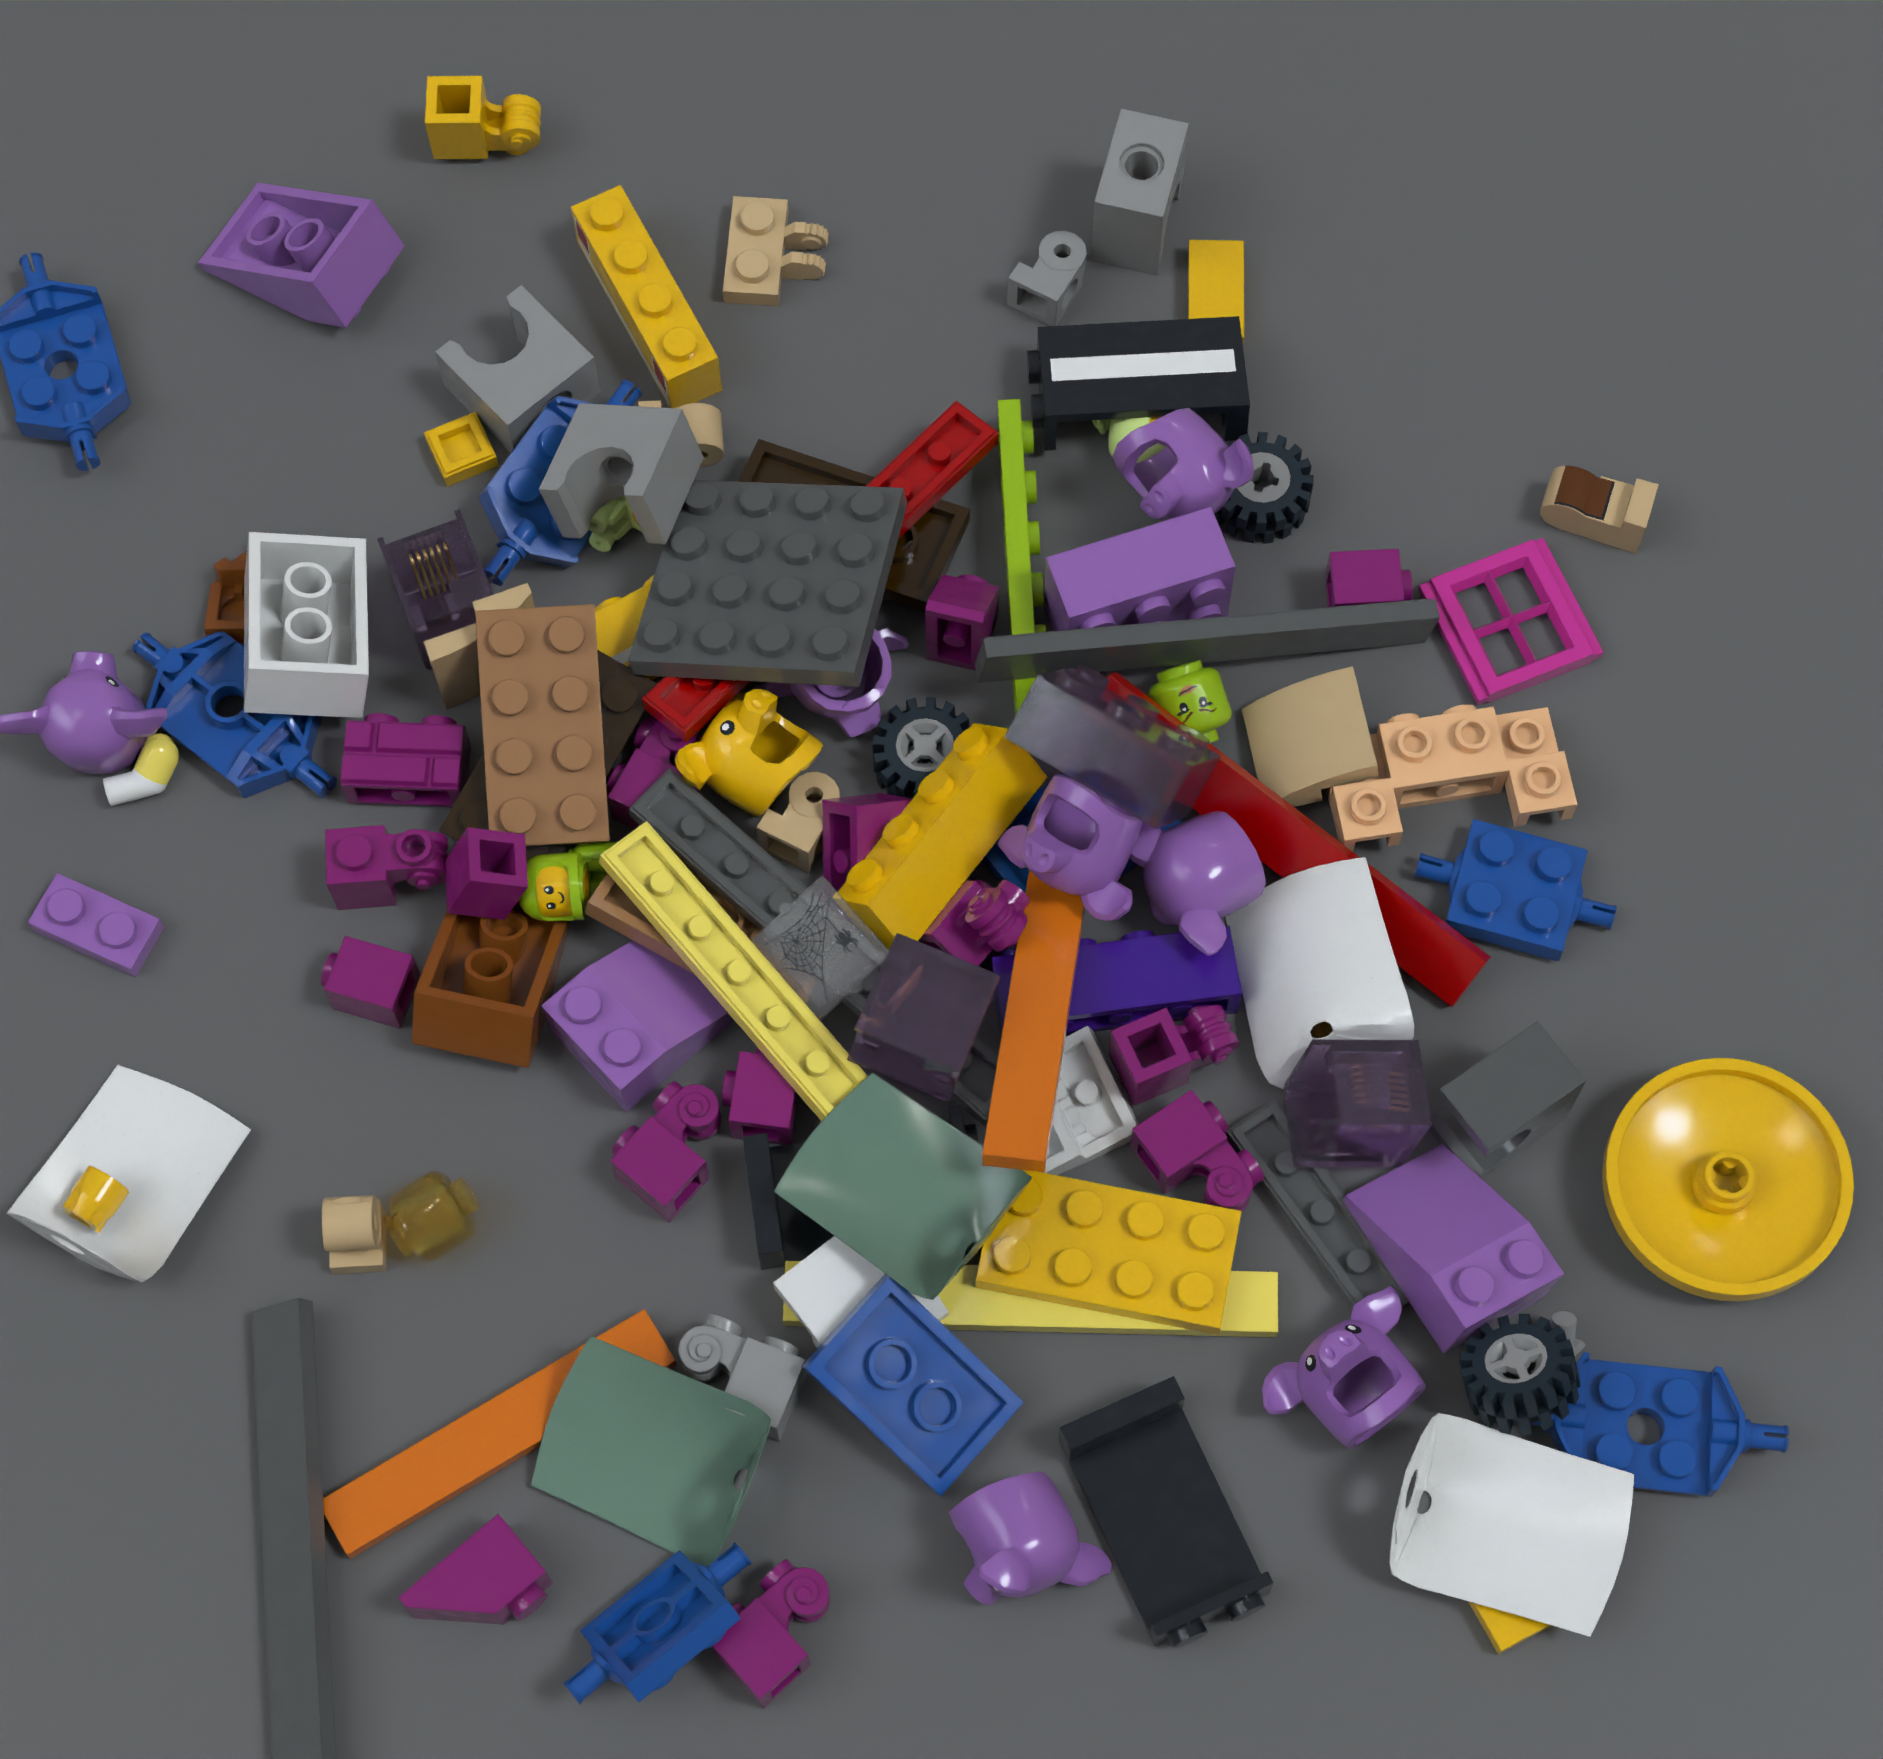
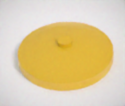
M1734 1058L1701 1059L1675 1066L1654 1077L1640 1088L1625 1105L1609 1135L1603 1158L1602 1184L1605 1202L1614 1227L1624 1244L1637 1260L1663 1281L1689 1294L1719 1301L1756 1300L1778 1294L1797 1285L1811 1275L1837 1245L1847 1225L1853 1203L1854 1180L1850 1154L1841 1131L1830 1113L1815 1096L1792 1078L1765 1065Z

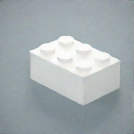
M249 532L244 575V712L363 718L369 677L366 539Z

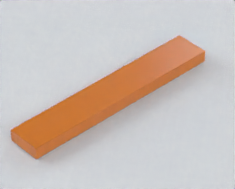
M1029 870L1025 894L1030 899V904L1024 910L1028 921L1016 946L982 1152L983 1166L1045 1172L1085 907L1080 896L1071 895L1052 888L1038 879Z
M645 1309L596 1337L668 1369L677 1366L676 1360ZM585 1344L324 1497V1515L349 1559L354 1558L539 1448L553 1404L565 1378Z

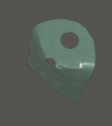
M872 1072L815 1128L785 1171L774 1192L852 1248L907 1291L922 1298L934 1300L982 1247L1031 1181L1032 1177L1018 1169L983 1166L982 1144L930 1112ZM972 1243H976L965 1257L967 1247Z
M590 1336L565 1378L553 1404L542 1437L531 1486L607 1520L673 1554L680 1550L692 1563L702 1564L707 1567L719 1557L733 1528L767 1439L771 1418L763 1410L747 1400ZM730 1410H733V1411L742 1413L743 1415L737 1414V1413L732 1412V1411H730ZM745 1468L748 1470V1473L740 1491H738L734 1485V1478L739 1470Z

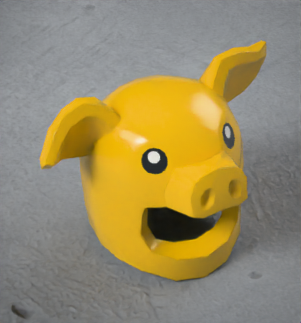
M753 689L747 693L740 691L731 699L710 723L700 742L690 743L678 750L675 756V764L687 784L700 790L706 783L709 788L728 802L760 818L785 787L801 771L806 770L815 761L823 744L818 738L794 725L776 712L778 696L767 690Z

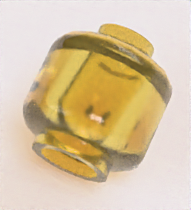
M430 1171L391 1196L389 1201L390 1214L384 1217V1221L394 1242L407 1258L417 1255L424 1261L432 1262L469 1241L475 1235L476 1224L472 1213L480 1209V1204L473 1190L462 1177L453 1182L446 1174L440 1171Z

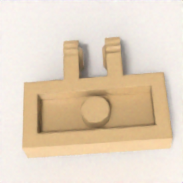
M733 196L723 284L724 303L779 306L782 279H821V276H824L826 262H824L821 256H817L815 253L810 254L808 252L804 254L803 252L793 251L784 255L785 249H811L812 251L824 249V246H827L829 232H827V229L819 224H807L806 222H793L787 225L789 214L788 199Z

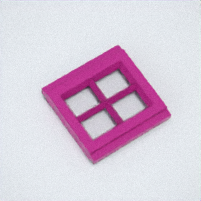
M1544 538L1524 542L1433 577L1429 582L1419 585L1418 591L1422 599L1432 598V600H1436L1440 616L1436 626L1477 705L1485 702L1488 704L1591 664V661L1603 656L1604 652ZM1523 568L1541 604L1513 614L1495 578ZM1485 583L1502 619L1474 629L1456 593ZM1547 613L1565 649L1537 660L1519 623ZM1508 628L1526 664L1498 675L1480 638Z

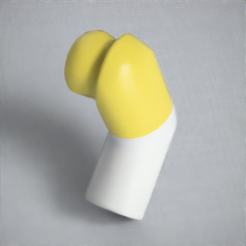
M161 733L149 736L144 741V746L132 771L103 779L110 806L157 795L165 790L179 759L178 749L172 738Z

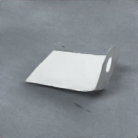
M1366 857L1315 866L1291 874L1264 888L1262 895L1255 901L1225 917L1227 926H1230L1238 975L1256 1059L1270 1084L1286 1090L1313 1094L1347 1091L1353 1089L1350 1087L1352 1081L1349 1080L1351 1074L1341 1075L1334 1073L1330 1069V1063L1336 1057L1347 1053L1362 1054L1367 1057L1368 1063L1358 1072L1385 1075L1403 1060L1414 1037V1021L1408 995L1385 927ZM1321 1022L1331 1024L1333 1031L1330 1035L1323 1038L1311 1037L1310 1031L1316 1024ZM1364 1076L1355 1077V1078H1358V1079H1366V1080H1374V1081H1379V1080H1380L1379 1078L1364 1077ZM1362 1083V1084H1356V1085H1359V1086H1367V1085H1370V1084Z
M117 1065L78 1121L6 1214L95 1268L133 1281L144 1282L164 1265L251 1129L215 1105L189 1091L141 1072ZM89 1165L105 1172L129 1191L128 1196L114 1216L106 1222L100 1233L91 1230L64 1212L65 1208L62 1207L70 1196L72 1188Z
M1438 1413L1431 1418L1420 1436L1405 1472L1392 1529L1389 1561L1391 1574L1417 1588L1480 1604L1590 1637L1613 1589L1623 1559L1629 1531L1634 1474L1564 1453L1510 1434L1500 1433L1498 1430L1464 1418ZM1416 1470V1482L1410 1503L1406 1508L1405 1505L1408 1487L1411 1478ZM1423 1491H1427L1431 1496V1506L1427 1512L1419 1514L1417 1508Z

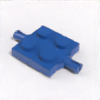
M1476 819L1472 821L1465 848L1457 856L1455 862L1429 856L1421 852L1414 877H1421L1449 885L1447 891L1450 906L1445 922L1461 935L1558 962L1563 953L1567 933L1574 926L1576 920L1611 930L1617 909L1616 905L1613 906L1583 898L1581 876L1588 852L1587 849Z
M736 1542L707 1567L702 1564L692 1563L680 1550L677 1551L580 1630L591 1646V1655L594 1659L570 1679L563 1682L579 1704L609 1679L612 1682L623 1684L638 1702H641L651 1692L667 1685L675 1673L702 1650L714 1646L722 1639L725 1632L741 1619L725 1598L722 1586L745 1567L752 1564Z

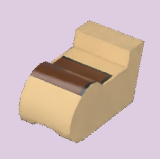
M1559 466L1551 472L1540 508V516L1546 523L1560 530L1636 554L1647 527L1659 484L1636 478L1635 484L1631 485L1603 476L1596 477L1591 472L1580 467Z

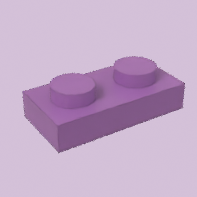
M56 873L27 922L34 932L133 977H136L165 928L159 918L59 873Z

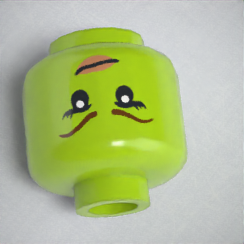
M1196 660L1156 673L1159 682L1150 688L1148 696L1209 743L1219 740L1216 729L1226 725L1232 717V710L1219 671L1211 667L1203 668L1201 660Z

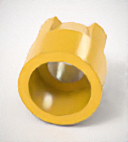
M89 1165L72 1188L70 1196L62 1207L65 1208L64 1212L91 1230L100 1233L106 1222L114 1216L128 1196L129 1191L105 1172Z

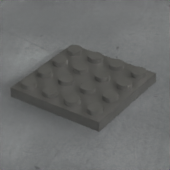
M694 480L667 543L662 548L628 659L633 674L859 687L908 504L904 488Z

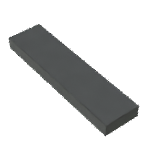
M1274 1099L1226 1132L1227 1140L1236 1153L1246 1149L1258 1162L1264 1174V1179L1259 1182L1260 1186L1351 1310H1353V1306L1366 1296L1380 1292L1389 1286L1397 1291L1402 1310L1410 1305V1302L1342 1199L1347 1194L1277 1099Z

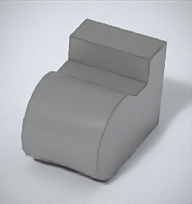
M1055 231L1047 234L1039 245L1038 260L1032 268L1018 262L1009 276L1007 305L1049 326H1057L1084 281L1087 252L1083 240L1075 233L1069 231Z

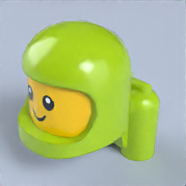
M617 842L578 844L574 849H570L568 853L541 854L526 861L528 888L518 900L523 911L539 921L585 920L587 902L607 874L605 869L599 864L600 855Z

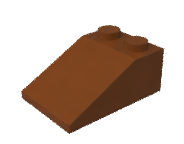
M519 901L505 920L449 914L446 910L414 991L412 1044L529 1068L545 1023L541 1005L552 997L571 921H539L533 919L523 911Z

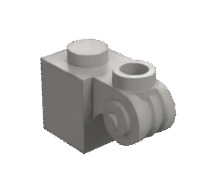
M709 1314L704 1325L696 1326L687 1331L680 1340L678 1350L684 1371L688 1377L702 1383L713 1381L719 1377L721 1372L726 1373L730 1379L724 1392L747 1400L763 1410L771 1418L767 1438L780 1442L808 1375L801 1367L806 1360L798 1357L800 1350L784 1340L766 1336L763 1343L749 1337L745 1339L740 1337L742 1332L741 1326L724 1317ZM730 1410V1411L735 1412V1413H737V1414H739V1415H743L742 1413H739V1412Z

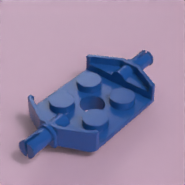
M31 252L35 271H33L27 254L21 256L19 263L22 267L26 286L0 307V357L16 412L14 418L24 436L67 441L69 446L72 447L76 468L80 471H88L89 468L84 451H86L92 469L97 468L100 465V458L97 455L94 439H97L96 433L128 409L131 404L130 396L103 302L97 288L48 280L42 254ZM71 361L78 364L75 373L66 379L50 377L52 369L58 363Z
M622 380L608 402L603 405L633 406L637 399L642 396V392L638 387L630 391L634 384L628 380ZM556 396L550 400L479 495L483 509L499 539V542L496 544L499 550L482 570L486 578L494 575L491 579L492 583L502 586L516 564L524 559L565 568L578 562L579 558L577 556L588 542L592 531L588 530L581 539L563 537L539 488L579 403H594L563 396Z
M224 631L216 632L179 649L173 646L170 650L152 637L149 632H145L140 636L143 643L138 639L135 641L132 651L150 663L157 672L146 709H167L168 718L161 725V728L235 785L240 796L247 798L292 779H299L317 793L320 798H324L329 794L327 788L331 791L334 789L337 778L331 776L313 762L311 756L322 716L244 712V708L239 714L232 717H221L215 713L218 702L224 697L237 695L244 698V647Z
M1583 1352L1576 1363L1581 1388H1577L1579 1398L1576 1405L1567 1403L1570 1413L1563 1420L1552 1414L1553 1427L1544 1430V1433L1551 1434L1558 1451L1634 1474L1633 1489L1712 1497L1718 1491L1740 1453L1745 1454L1749 1448L1786 1453L1789 1438H1786L1789 1435L1787 1425L1751 1423L1750 1419H1745L1746 1415L1723 1368L1720 1366H1715L1711 1372L1593 1360L1590 1359V1353ZM1635 1414H1645L1653 1418L1660 1428L1659 1441L1651 1445H1643L1633 1440L1627 1430L1628 1418ZM1536 1422V1423H1532V1424H1531V1425H1539V1426H1541L1539 1422Z

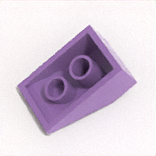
M257 183L199 260L198 264L204 271L306 321L346 328L352 319L359 314L362 305L380 280L387 275L391 265L405 245L371 199Z
M633 940L587 966L541 1005L548 1029L626 1112L632 1109L734 1021L696 975Z
M1444 1144L1352 1191L1342 1199L1443 1354L1465 1343L1470 1336L1476 1337L1479 1335L1478 1328L1485 1323H1488L1492 1328L1499 1324L1497 1318L1506 1315L1510 1318L1539 1302L1564 1275V1272L1531 1223Z

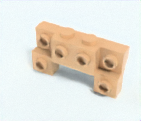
M1458 705L1447 709L1441 715L1419 718L1417 714L1406 713L1394 716L1385 723L1379 724L1376 734H1370L1379 777L1324 788L1332 811L1338 841L1352 852L1356 842L1386 838L1388 847L1399 845L1403 829L1398 809L1498 794L1502 792L1504 785L1514 827L1526 825L1530 815L1558 811L1560 820L1572 819L1578 805L1565 751H1558L1548 707L1496 715L1494 706L1476 709L1473 705Z

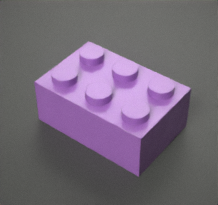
M1208 507L1046 557L1043 608L1052 631L1228 616L1236 566L1212 507Z

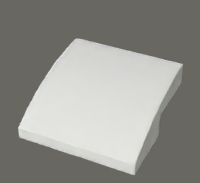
M1089 1026L1065 1038L1045 1172H1042L1053 1175L1066 1172L1129 1143L1132 1129L1139 1125L1094 1031Z
M834 1236L773 1282L775 1291L811 1334L813 1343L818 1348L885 1273ZM909 1292L939 1321H942L949 1315L948 1309L939 1296L931 1300Z

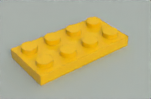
M1022 1170L1030 1175L1032 1179L983 1244L976 1276L977 1288L1219 1335L1242 1211L1053 1174Z

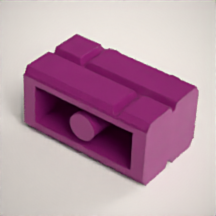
M384 713L368 714L364 717V721L348 720L346 722L340 777L341 787L348 803L453 807L468 781L467 774L469 773L471 746L465 725L457 724L454 719L441 715L424 717L422 723L399 722L396 717Z

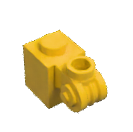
M427 76L425 126L434 159H488V151H506L512 155H522L540 143L541 105L535 98L528 95L513 94L505 97L502 105H496L487 100L482 76Z

